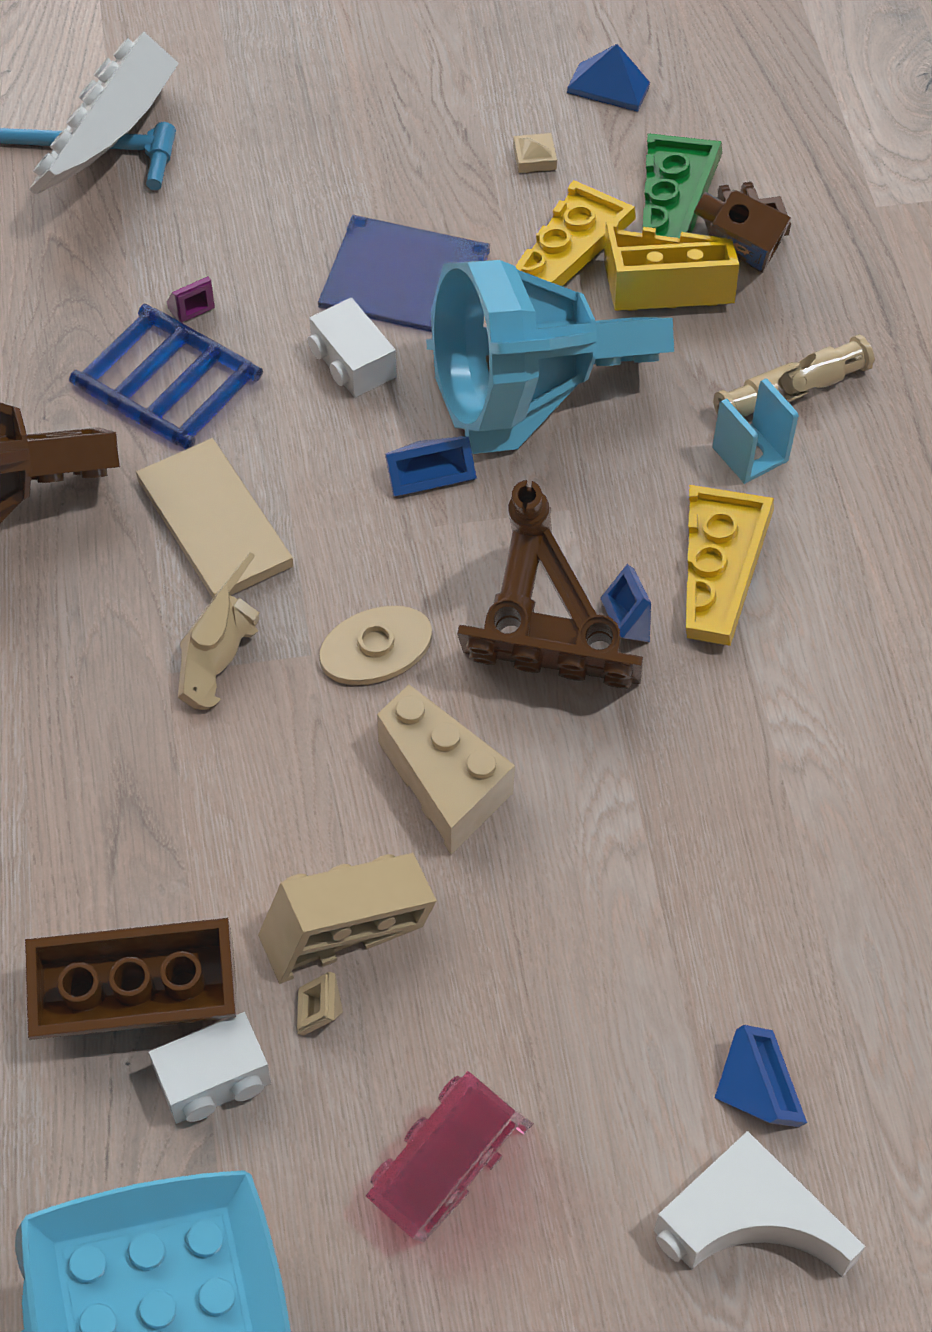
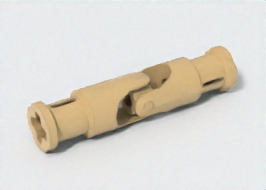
M860 334L850 338L849 343L835 349L830 346L809 354L798 363L791 362L745 380L742 387L729 392L725 390L716 392L713 399L716 414L718 415L720 401L728 399L743 417L754 413L759 384L764 379H768L777 390L779 384L788 394L783 397L788 402L794 401L807 394L808 389L813 387L826 388L843 381L845 375L856 370L864 372L872 369L875 361L874 352L864 336Z

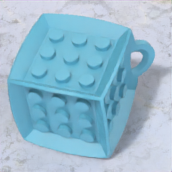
M245 1170L161 1179L96 1193L26 1215L17 1229L15 1252L24 1279L22 1294L24 1330L21 1332H291L282 1278L271 1234L252 1175Z

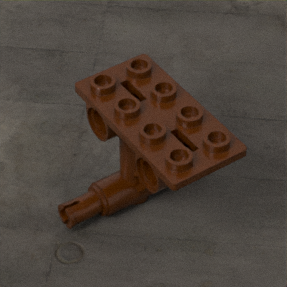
M527 480L518 482L512 490V497L508 504L512 537L501 592L495 595L494 604L488 610L484 629L459 625L457 635L463 653L470 654L469 660L480 664L495 665L496 659L514 662V668L525 672L539 673L541 667L559 670L558 675L560 677L570 680L583 681L586 675L604 678L603 683L605 685L615 688L628 689L631 683L641 684L643 657L620 653V629L617 623L611 617L596 614L552 535L551 507L547 497L542 493L540 486L536 482L532 481L531 487H528ZM539 562L570 618L534 612L536 602L532 599ZM507 626L518 627V629L512 633L500 632L503 628ZM597 641L609 644L604 649H594L590 645Z

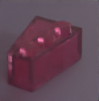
M467 1071L462 1078L459 1075L453 1077L445 1085L438 1096L441 1104L428 1119L425 1116L420 1118L409 1129L404 1138V1141L407 1143L406 1147L395 1160L389 1158L384 1161L371 1177L370 1183L374 1186L366 1194V1197L412 1239L425 1242L469 1194L468 1186L485 1165L491 1170L502 1159V1155L497 1151L511 1133L517 1129L524 1135L534 1124L490 1085L470 1071Z

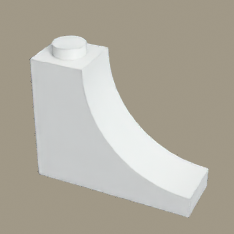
M748 1131L658 1214L654 1232L658 1235L656 1240L661 1249L676 1262L682 1259L691 1270L709 1256L726 1248L748 1243H774L807 1252L826 1263L843 1277L857 1263L865 1248Z

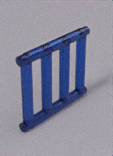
M144 303L139 308V317L82 372L77 369L74 370L69 376V382L186 450L194 446L196 441L194 436L250 379L256 382L261 378L263 369L159 309ZM153 326L170 334L115 389L98 381ZM185 343L202 352L147 409L130 399ZM217 362L235 371L180 427L162 418Z

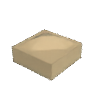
M551 133L513 136V148L518 173L557 170V157Z

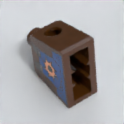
M732 190L725 202L705 192L694 210V214L712 223L709 236L732 239L737 258L761 273L764 272L782 242L791 219L788 215L737 190Z

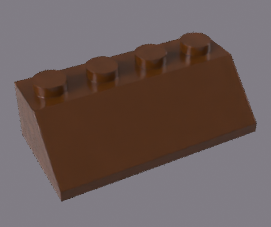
M228 918L25 939L29 1040L236 1017L234 948Z

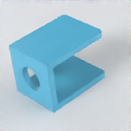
M764 379L759 384L751 424L746 421L728 399L720 401L712 448L745 484L789 461L799 417L798 412L768 379ZM758 446L762 450L763 455L759 459L754 460L756 447Z

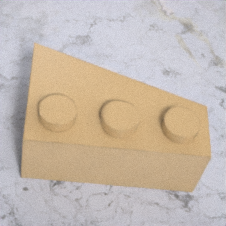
M407 685L377 714L378 742L405 785L407 787L410 786L421 803L423 813L428 820L433 822L444 839L445 847L450 855H452L513 794L515 765L411 685Z
M414 853L396 857L387 854L369 863L355 866L341 864L330 869L328 872L310 876L296 874L282 881L258 936L279 984L294 979L292 969L320 959L323 967L337 962L335 952L357 943L363 942L367 950L422 928L437 900Z

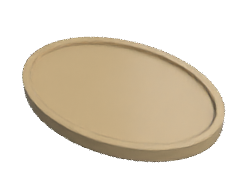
M383 606L355 614L337 625L323 641L320 648L321 668L332 680L348 685H368L394 678L409 670L426 654L432 640L431 623L420 611L405 606Z

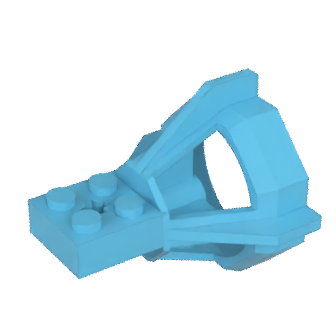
M502 260L443 263L431 308L432 339H426L427 350H433L435 379L455 428L465 429V436H469L471 450L474 454L518 449L578 384L589 379L594 364L596 366L621 365V361H634V363L659 361V353L674 352L673 318L631 317L595 320L583 293L517 270L516 266ZM484 316H485V321H486V326H487V327H484ZM486 355H489L490 359L489 371L486 362Z

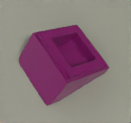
M209 276L175 290L169 296L167 308L179 324L215 308L212 281Z

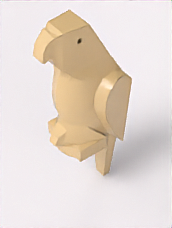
M251 552L217 592L180 642L182 654L178 698L194 709L208 710L221 700L215 696L217 688L216 675L222 672L233 660L241 638L252 637L258 632L256 625L260 619V612L241 598L237 599L229 595V592L255 557Z

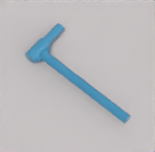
M160 122L156 124L155 128L148 131L147 135L124 134L110 149L145 150V154L151 159L146 185L151 190H159L162 186L166 164L171 158L176 129L168 122ZM0 128V144L51 146L62 131Z

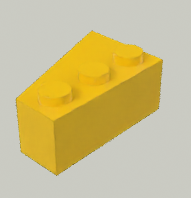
M606 221L604 264L615 311L699 305L714 306L735 303L739 261L732 239L681 232L680 238L656 235V228L643 227L642 233L618 230V223Z

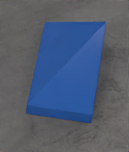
M615 44L579 63L567 87V93L638 112L648 92L650 81L622 48Z
M469 436L417 441L385 453L394 497L477 479Z
M626 564L601 596V601L608 616L617 623L622 638L650 642L651 601L635 569Z
M742 1025L737 1028L715 1098L772 1124L801 1127L806 1124L807 1120L774 1031L749 1025Z

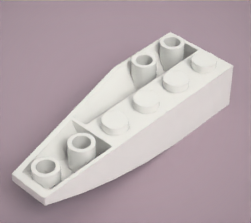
M145 32L134 42L127 38L113 56L116 60L111 61L107 58L94 74L99 79L97 83L92 80L81 92L79 98L83 103L67 121V128L51 144L50 148L53 149L51 154L47 153L33 170L37 177L29 190L35 195L64 182L91 165L126 134L151 107L179 63Z

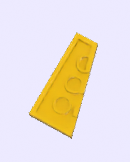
M573 180L567 188L568 195L565 200H559L553 209V218L547 226L542 225L536 234L537 242L533 248L526 249L516 264L517 270L563 286L604 249L606 221L618 223V230L626 229L636 219L635 206Z
M689 485V546L686 599L687 638L731 646L774 511V498Z

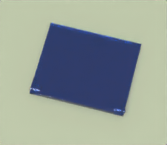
M353 214L318 300V307L328 309L352 297L369 319L432 332L431 308L443 263L487 261L490 253V244Z

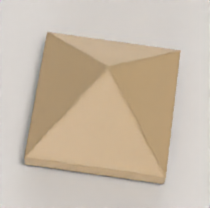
M327 972L299 987L297 1034L304 1036L330 1023L343 1013L335 973Z

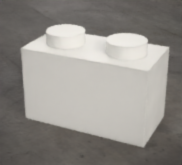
M352 297L309 317L311 336L308 337V344L313 355L317 359L322 358L326 362L335 382L339 386L344 385L354 398L396 378L395 348Z
M245 1012L149 1051L154 1072L176 1124L185 1120L189 1122L202 1120L211 1115L217 1106L234 1099L236 1101L251 1099L261 1093L264 1086L271 1084L268 1063Z

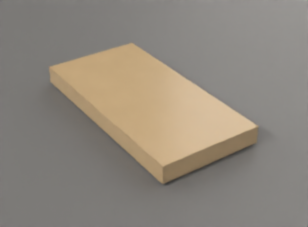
M213 438L136 471L139 484L212 598H214L250 552L255 557L229 592V595L240 592L294 566L293 557Z

